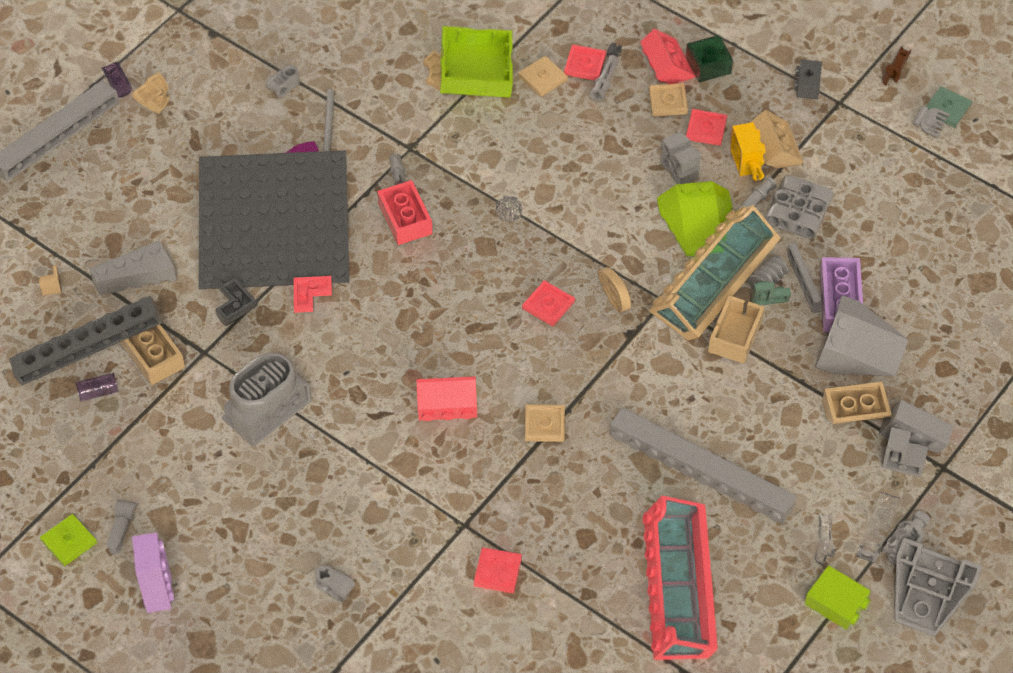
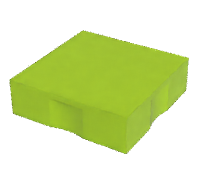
M442 26L440 93L511 98L513 86V64L511 61L513 50L512 30Z

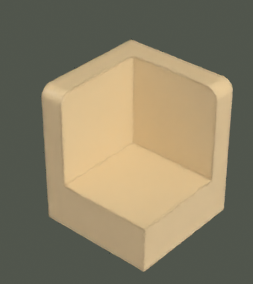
M57 265L53 266V275L40 276L39 285L43 296L61 293Z

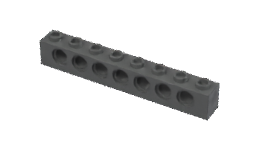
M151 296L143 297L135 303L125 305L117 311L107 313L99 319L89 321L79 328L71 329L61 336L53 337L43 344L16 354L14 357L9 358L14 377L21 385H25L163 323L156 302Z

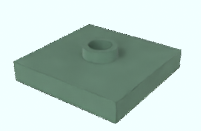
M940 86L926 107L928 110L937 108L949 113L950 116L946 121L938 117L936 118L955 128L972 105V101Z

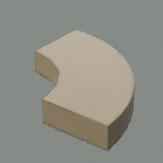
M433 50L423 60V65L429 70L426 83L440 91V54Z

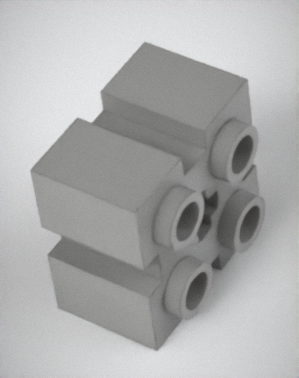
M680 131L662 139L661 149L663 153H661L660 163L667 172L672 174L673 180L677 184H685L698 179L701 154L698 149L691 146L689 138L685 137Z

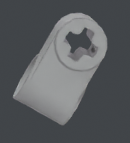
M294 65L285 66L275 75L268 78L266 87L272 89L277 97H284L300 83L297 67Z
M320 566L315 571L317 588L340 602H344L355 586V582L350 577L337 572L329 566Z

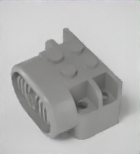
M274 352L262 354L232 377L229 385L231 399L224 406L225 415L222 416V419L254 447L312 401L310 385L295 371L292 361L285 355Z

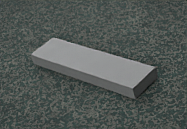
M796 242L791 243L788 247V259L813 314L820 312L822 300Z

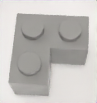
M891 427L882 468L921 477L928 447L909 443L911 432Z

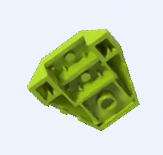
M713 181L676 184L657 197L659 214L668 224L669 230L675 235L676 241L686 256H695L696 250L706 244L705 240L716 232L715 228L726 220L725 216L732 210L729 190ZM727 233L721 239L723 243L726 241ZM717 244L709 254L723 253L724 249Z

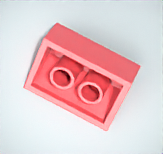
M654 28L640 41L643 47L642 51L648 57L649 65L654 69L655 76L660 82L675 84L695 77L676 38Z
M475 376L416 379L419 421L477 418Z

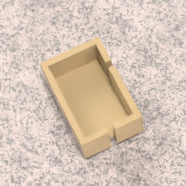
M728 295L710 337L708 352L745 364L762 324L765 307L748 302L746 315H743L745 300Z

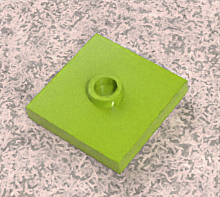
M73 514L40 536L41 542L64 567L97 544V540Z

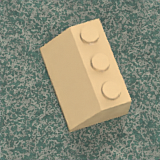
M764 110L750 122H754L756 129L760 131V141L764 143L766 152L763 154L766 165L779 169L799 165L804 162L788 121Z
M883 382L827 388L824 390L822 403L826 418L833 424L891 417L892 415Z

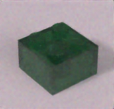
M720 35L687 43L686 60L699 83L732 74L733 58Z

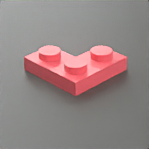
M331 276L294 278V313L313 312V296H332Z

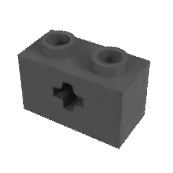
M801 59L800 66H796L795 77L799 78L795 79L794 90H797V98L818 100L822 61Z

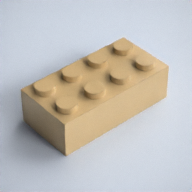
M160 324L120 342L151 386L185 368L182 353Z

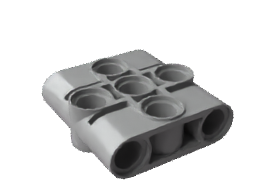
M785 176L779 189L774 194V200L765 220L772 227L806 238H814L820 224L824 221L825 213L834 194L827 187L793 176Z

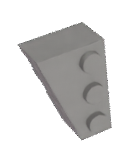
M900 400L891 409V417H884L878 434L889 438L891 427L901 428L911 432L909 443L920 444L928 447L930 451L939 453L948 445L953 426Z

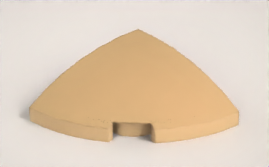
M157 72L148 78L144 85L133 91L131 96L149 110L161 113L169 101V97H167L169 87L164 77Z

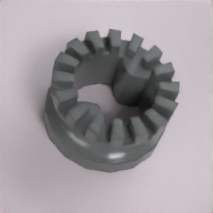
M612 42L607 50V57L614 55L618 58L622 46H617L615 42Z

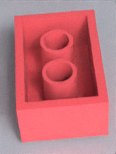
M412 180L377 191L378 205L397 245L433 234L432 220Z

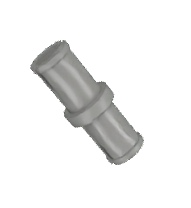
M395 153L391 154L389 157L391 162L390 172L394 178V185H398V182L399 184L406 182L404 178L405 168L401 162V155L397 153L396 159Z

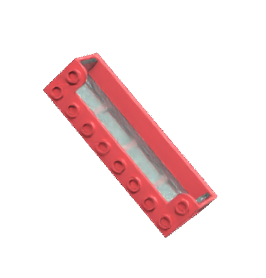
M662 495L644 513L642 519L645 527L646 576L648 577L649 584L647 593L650 599L651 649L655 660L708 659L718 650L705 504Z

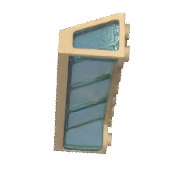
M754 205L743 206L737 211H730L725 216L726 220L715 228L716 232L705 240L706 244L696 250L695 257L685 263L683 271L678 272L674 276L675 280L663 289L664 293L653 301L654 305L649 311L685 339L692 340L700 337L723 309L728 295L733 296L781 239Z

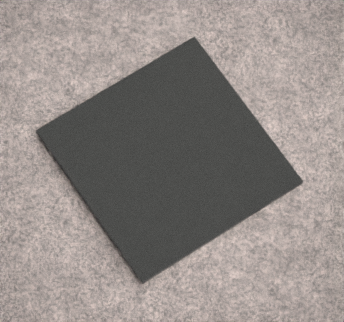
M346 150L199 157V289H220L222 285L234 278L243 287L294 285V278L331 276L332 283H350Z

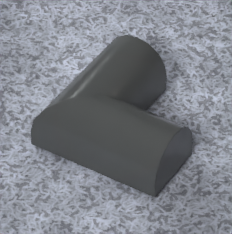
M234 278L220 287V291L229 301L215 310L221 323L227 326L257 307L258 302Z

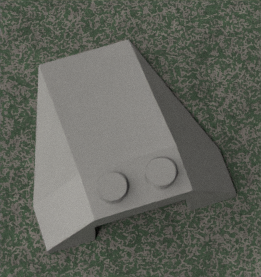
M841 295L834 321L824 348L821 350L816 368L832 374L895 376L908 339L860 301Z
M903 537L896 557L895 622L936 636L974 589L983 566L965 559L962 562L925 549L923 544Z

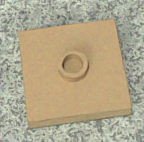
M546 56L518 72V77L540 97L568 81V76Z
M684 83L649 85L652 116L688 115Z
M526 404L525 441L564 442L565 405Z

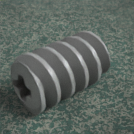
M773 254L758 270L748 277V283L752 289L754 284L760 281L774 282L776 284L779 282V279L784 277V274H788L789 269L780 256Z

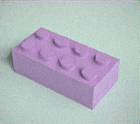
M822 257L820 286L823 332H830L841 295L860 301L863 304L860 258Z
M157 533L132 536L135 570L146 612L171 609L174 593L171 587L172 576L163 540H159Z

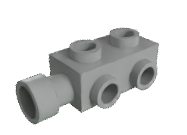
M917 511L912 517V521H902L897 526L894 534L887 540V544L882 550L892 564H896V557L903 537L923 544L921 540L924 534L921 530L930 522V517L926 513Z

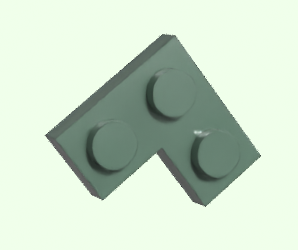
M760 281L754 284L750 302L758 305L789 302L791 296L790 287L775 288L774 282Z

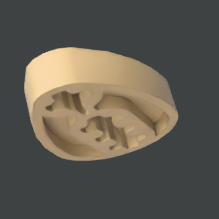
M605 267L598 270L600 283L616 311L622 313L631 308V301L627 288L621 278L611 268Z

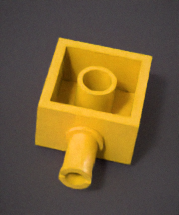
M754 122L732 126L730 151L739 176L752 175L755 181H757L756 176H758L759 180L763 179L764 173L761 167L764 165L763 154L766 152L764 143L760 141L759 129H756Z

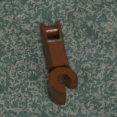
M903 46L900 47L891 65L885 67L882 76V83L887 86L890 78H893V81L898 83L901 70L912 50L907 51L903 49Z

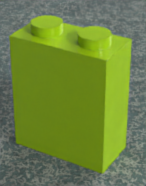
M828 565L807 593L805 605L847 630L851 624L855 625L857 623L861 610L865 611L870 605L871 600L869 597L871 590Z

